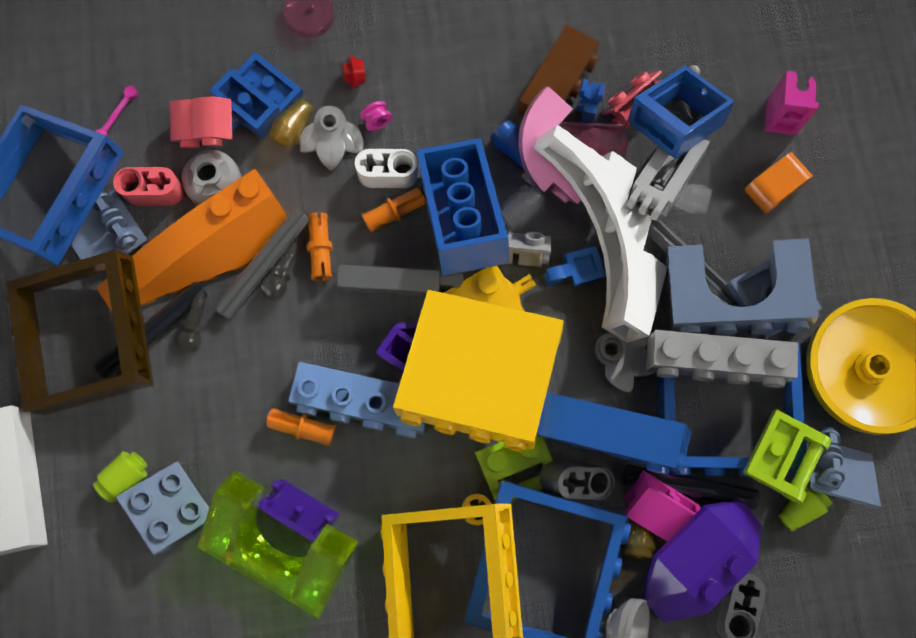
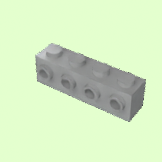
M655 330L647 340L646 372H655L658 377L678 378L679 375L692 376V379L696 381H713L714 378L727 379V382L730 384H749V381L763 382L765 387L781 388L785 387V383L798 378V343Z

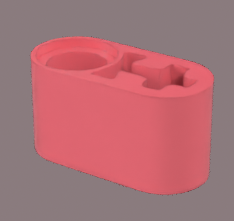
M126 167L119 170L113 179L115 190L133 206H173L183 199L185 193L179 179L170 169L165 167ZM139 182L135 190L128 192L129 187L133 183Z

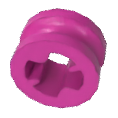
M384 101L374 102L361 111L360 117L363 121H367L365 124L367 130H379L392 120V114L386 111L387 105Z

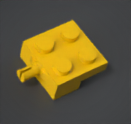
M498 266L484 268L464 280L461 287H452L444 293L524 311L519 295L533 288L536 284L530 274L512 284L503 276Z

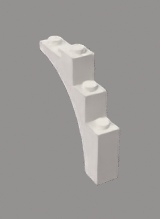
M556 125L537 138L534 149L549 160L570 182L584 203L596 228L603 251L607 277L606 308L602 328L626 343L648 337L652 329L667 266L655 259L652 254L643 251L652 220L650 219L651 216L647 213L645 215L638 213L639 207L637 205L633 209L626 207L637 168L613 151L604 156L599 155L594 149L579 141L567 130Z

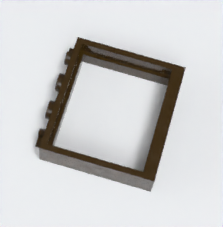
M112 250L6 282L8 290L7 303L10 308L12 321L11 335L16 352L15 367L19 375L20 402L23 406V413L47 415L154 386L133 257L118 250ZM106 272L122 375L48 395L34 293Z

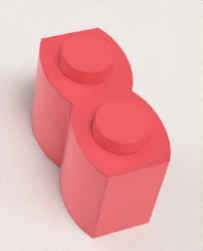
M210 96L169 102L170 141L180 142V148L196 149L200 148V143H202V146L218 147L223 146V140L232 139L231 99Z

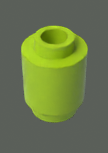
M122 451L97 475L98 479L93 483V486L101 497L113 503L117 500L116 496L137 485L147 476L145 471L147 463L136 452L129 454Z

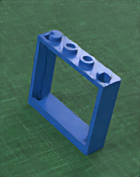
M21 104L0 137V202L43 131L87 147L31 241L0 227V240L59 265L125 151L106 135Z
M798 345V378L785 383V414L804 423L800 345ZM657 376L658 418L675 421L674 378ZM804 439L786 477H794L806 453ZM686 456L682 474L670 471V475L689 476L691 475L690 470H704V476H725V470L738 471L739 477H749L743 471L750 458Z
M501 479L495 504H511L512 497L612 524L583 638H603L604 629L599 627L602 615H608L612 605L613 594L608 591L611 580H617L620 573L622 559L617 557L620 544H626L630 534L631 524L626 523L627 516L622 512L575 499H567L546 491ZM484 543L464 624L492 631L491 615L482 613L489 588ZM522 624L523 638H568Z

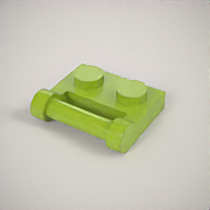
M776 409L772 411L743 473L781 493L787 499L803 504L807 495L805 488L823 450H828L832 439ZM804 439L809 443V447L790 484L784 479Z
M536 435L534 450L526 448L525 452L507 449L504 447V442H499L475 452L494 501H496L500 486L499 480L540 463L544 467L547 463L553 461L543 438ZM540 475L518 483L539 490L543 489L539 481ZM512 497V501L519 499L516 497Z

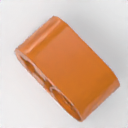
M790 152L755 178L744 188V191L762 212L767 214L806 184L813 175Z

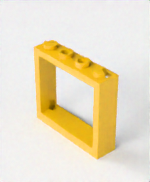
M489 504L381 515L382 526L380 534L384 549L383 574L386 581L385 610L388 614V638H414L406 524L483 517L493 638H523L511 504Z

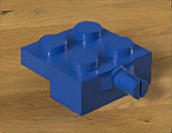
M256 52L236 72L230 68L209 90L214 97L231 99L232 131L240 125L251 130L260 139H263L304 95L302 88Z

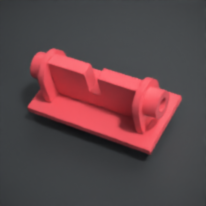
M659 70L650 74L644 71L630 82L633 87L626 93L620 91L608 100L610 106L601 114L607 115L612 113L615 117L612 119V122L618 129L630 126L627 120L634 98L660 82L661 80L657 81L656 78L662 71Z

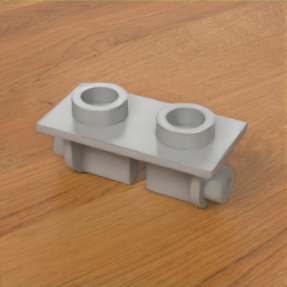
M506 229L509 243L508 264H512L513 253L519 254V265L542 267V264L548 265L549 255L551 254V236H544L539 232H528L526 234L512 233Z

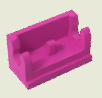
M787 71L767 99L765 132L789 135L798 134L818 110L819 102H815L816 82L813 77H810L807 81V90L801 91L796 86L798 81L797 73Z
M644 470L624 498V501L629 503L624 511L625 515L667 542L701 509L699 504Z

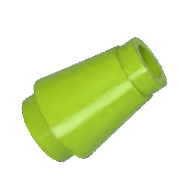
M808 485L805 488L807 495L803 504L790 501L782 510V513L778 515V518L793 532L797 528L799 529L828 513L827 508L833 504L829 497L824 493L809 490Z

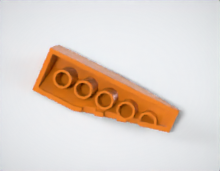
M256 169L251 170L199 204L132 256L141 306L154 302L156 298L166 294L181 292L193 282L203 281L205 283L215 279L217 275L231 270L234 272L250 264L287 217L285 211ZM106 279L96 289L112 312L108 281Z

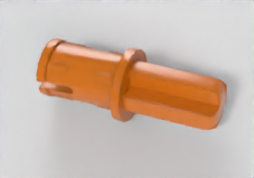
M415 188L393 200L390 198L386 199V203L367 213H363L362 217L369 231L373 233L395 220L397 222L401 221L400 217L425 205L426 200L422 191L419 188Z
M275 408L270 410L266 419V426L268 428L294 435L296 440L303 438L330 447L336 428L335 425L309 419L307 414H303L301 417Z

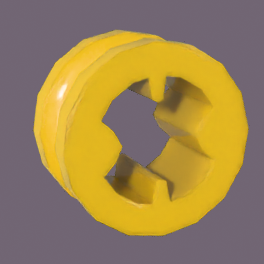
M473 494L464 500L462 507L471 506L470 502L473 500H479L478 504L482 501L485 505H489L491 502L484 495ZM465 519L471 525L479 526L483 524V519Z

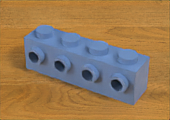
M298 363L288 401L292 405L297 406L296 412L316 417L317 411L330 414V420L349 424L350 419L363 421L362 427L375 431H382L383 426L397 429L396 435L416 439V434L424 435L427 423L421 422V426H412L400 421L401 417L396 415L393 408L400 385L398 383L308 363Z

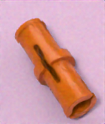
M318 212L307 215L309 218L310 242L306 244L307 252L311 256V279L319 281V277L322 276V281L332 279L330 251H332L333 246L328 236V214L321 212L320 218H318Z

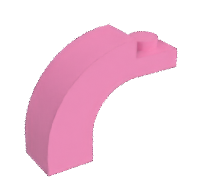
M547 86L534 98L523 116L518 136L521 163L528 178L539 191L545 192L552 184L554 188L551 192L566 204L570 200L578 204L581 199L570 182L549 160L534 149L537 138L556 125L559 126L573 109Z

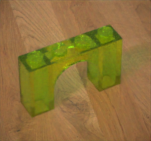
M234 470L214 491L197 547L319 619L335 595L358 541L326 524L310 546L307 556L294 557L276 550L263 538L256 524V512L265 487Z

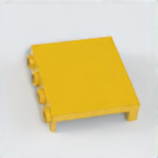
M428 290L393 405L396 415L401 417V422L412 426H421V422L435 425L434 429L444 434L455 435V432L459 431L470 434L469 438L477 442L490 443V440L504 442V447L513 451L525 452L526 448L534 450L554 361L563 333L564 320Z

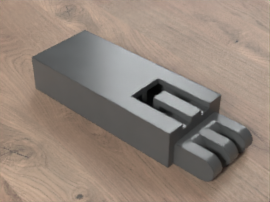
M339 264L337 287L342 292L426 297L428 290L440 292V289L449 290L452 287H461L464 278L461 273L442 276V271Z

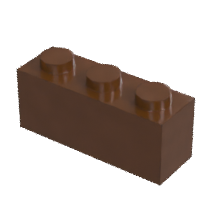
M566 24L520 98L517 114L523 117L534 98L547 86L566 103L569 102L571 97L576 99L579 96L578 93L586 72L592 74L600 60V56L597 55L600 42Z

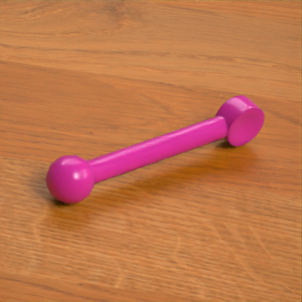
M127 86L124 89L125 96L103 127L95 132L107 136V131L129 100L137 98L138 92L133 86Z

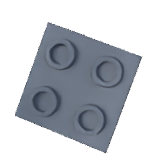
M113 190L108 194L100 193L71 245L80 260L112 250H118L128 255L148 242L117 192Z
M832 427L823 428L821 433L830 437L832 442L828 450H823L809 480V490L880 508L881 504L873 455L838 445L840 442L839 433ZM805 440L806 451H807V449H808V447H809V443Z
M178 461L115 497L153 556L159 552L161 554L167 552L174 546L173 543L215 518Z

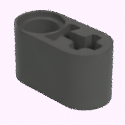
M552 461L542 468L539 476L540 485L545 491L567 499L602 500L612 493L615 484L614 476L610 470L583 462Z
M746 574L720 600L715 625L718 633L723 638H755L766 595L765 586L757 576ZM740 585H745V587L750 589L748 595L739 592ZM734 604L747 607L746 611L734 608ZM739 616L743 627L740 633L733 635L729 629V623L733 617Z

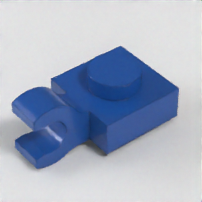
M583 79L578 93L580 98L576 111L582 113L579 124L592 127L598 103L603 99L606 85L590 82V85H588V79Z
M596 246L565 254L563 257L564 265L546 269L547 273L543 275L547 287L561 284L570 279L573 288L606 278Z

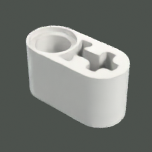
M365 149L356 156L355 168L359 181L368 188H409L418 179L417 159L409 150ZM385 165H388L389 173H385ZM400 165H408L411 167V169L407 173H398L395 171V169ZM369 166H374L372 172H367L369 171Z

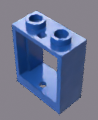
M684 65L636 96L627 122L673 158L677 159L725 124L734 100ZM678 97L701 114L703 118L689 127L663 106Z

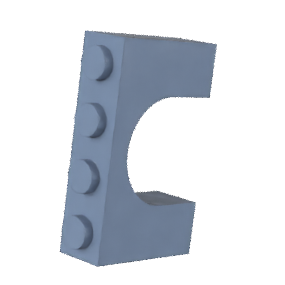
M809 238L773 240L768 253L772 284L771 294L764 301L749 307L728 305L711 292L705 277L703 244L668 246L666 263L671 331L697 334L715 332L719 336H731L736 334L737 331H751L755 335L768 334L778 329H787L789 333L808 331L809 328L814 326L819 317Z

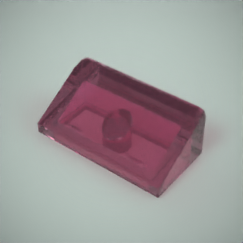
M561 122L562 129L567 130L572 136L589 148L594 149L599 155L604 156L613 151L623 157L624 160L626 159L628 139L624 124Z

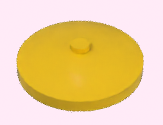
M860 299L834 310L815 329L807 349V376L818 402L838 422L855 431L872 435L894 434L916 427V312L911 308L887 299Z

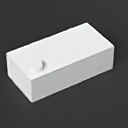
M12 405L0 408V555L48 545L30 413H23L22 408Z

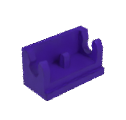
M284 479L274 481L271 485L273 488L267 498L261 499L257 508L315 544H323L340 513Z

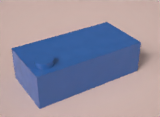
M481 138L416 150L442 276L508 264V235Z
M547 392L537 436L550 442L647 465V470L669 475V471L682 474L691 431L684 423Z

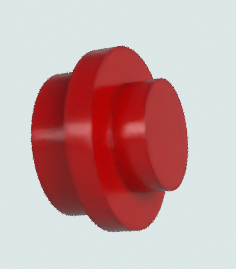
M354 56L347 57L346 63L342 64L344 83H349L351 89L365 84L363 60L355 59Z

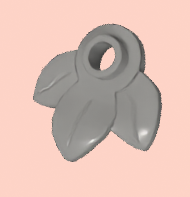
M335 106L320 108L315 114L314 123L305 127L300 135L301 152L316 151L321 163L329 170H334L345 154V150L350 153L359 154L364 148L363 138L358 127L346 122L343 112ZM332 116L336 119L333 127H326L324 125L326 117Z
M606 333L597 340L594 348L596 358L605 365L606 379L616 389L623 392H631L634 377H644L655 373L646 372L647 350L644 347L647 344L648 337L626 343L612 333ZM613 345L617 350L616 355H608L605 347Z

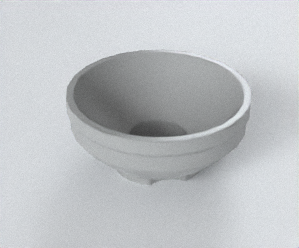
M216 150L202 151L191 157L185 164L181 175L185 193L197 205L241 178L239 167L234 160L227 154ZM205 165H212L216 168L215 176L208 181L200 180L198 177L199 170Z
M631 598L620 605L618 609H614L613 613L608 617L606 638H648L650 613L647 601Z

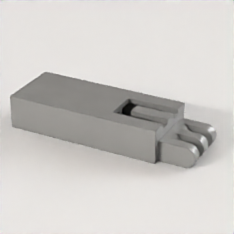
M702 140L677 159L658 147L635 181L626 207L633 209L637 202H640L642 204L638 213L645 215L649 208H653L650 219L656 222L661 214L667 216L704 157L710 141Z

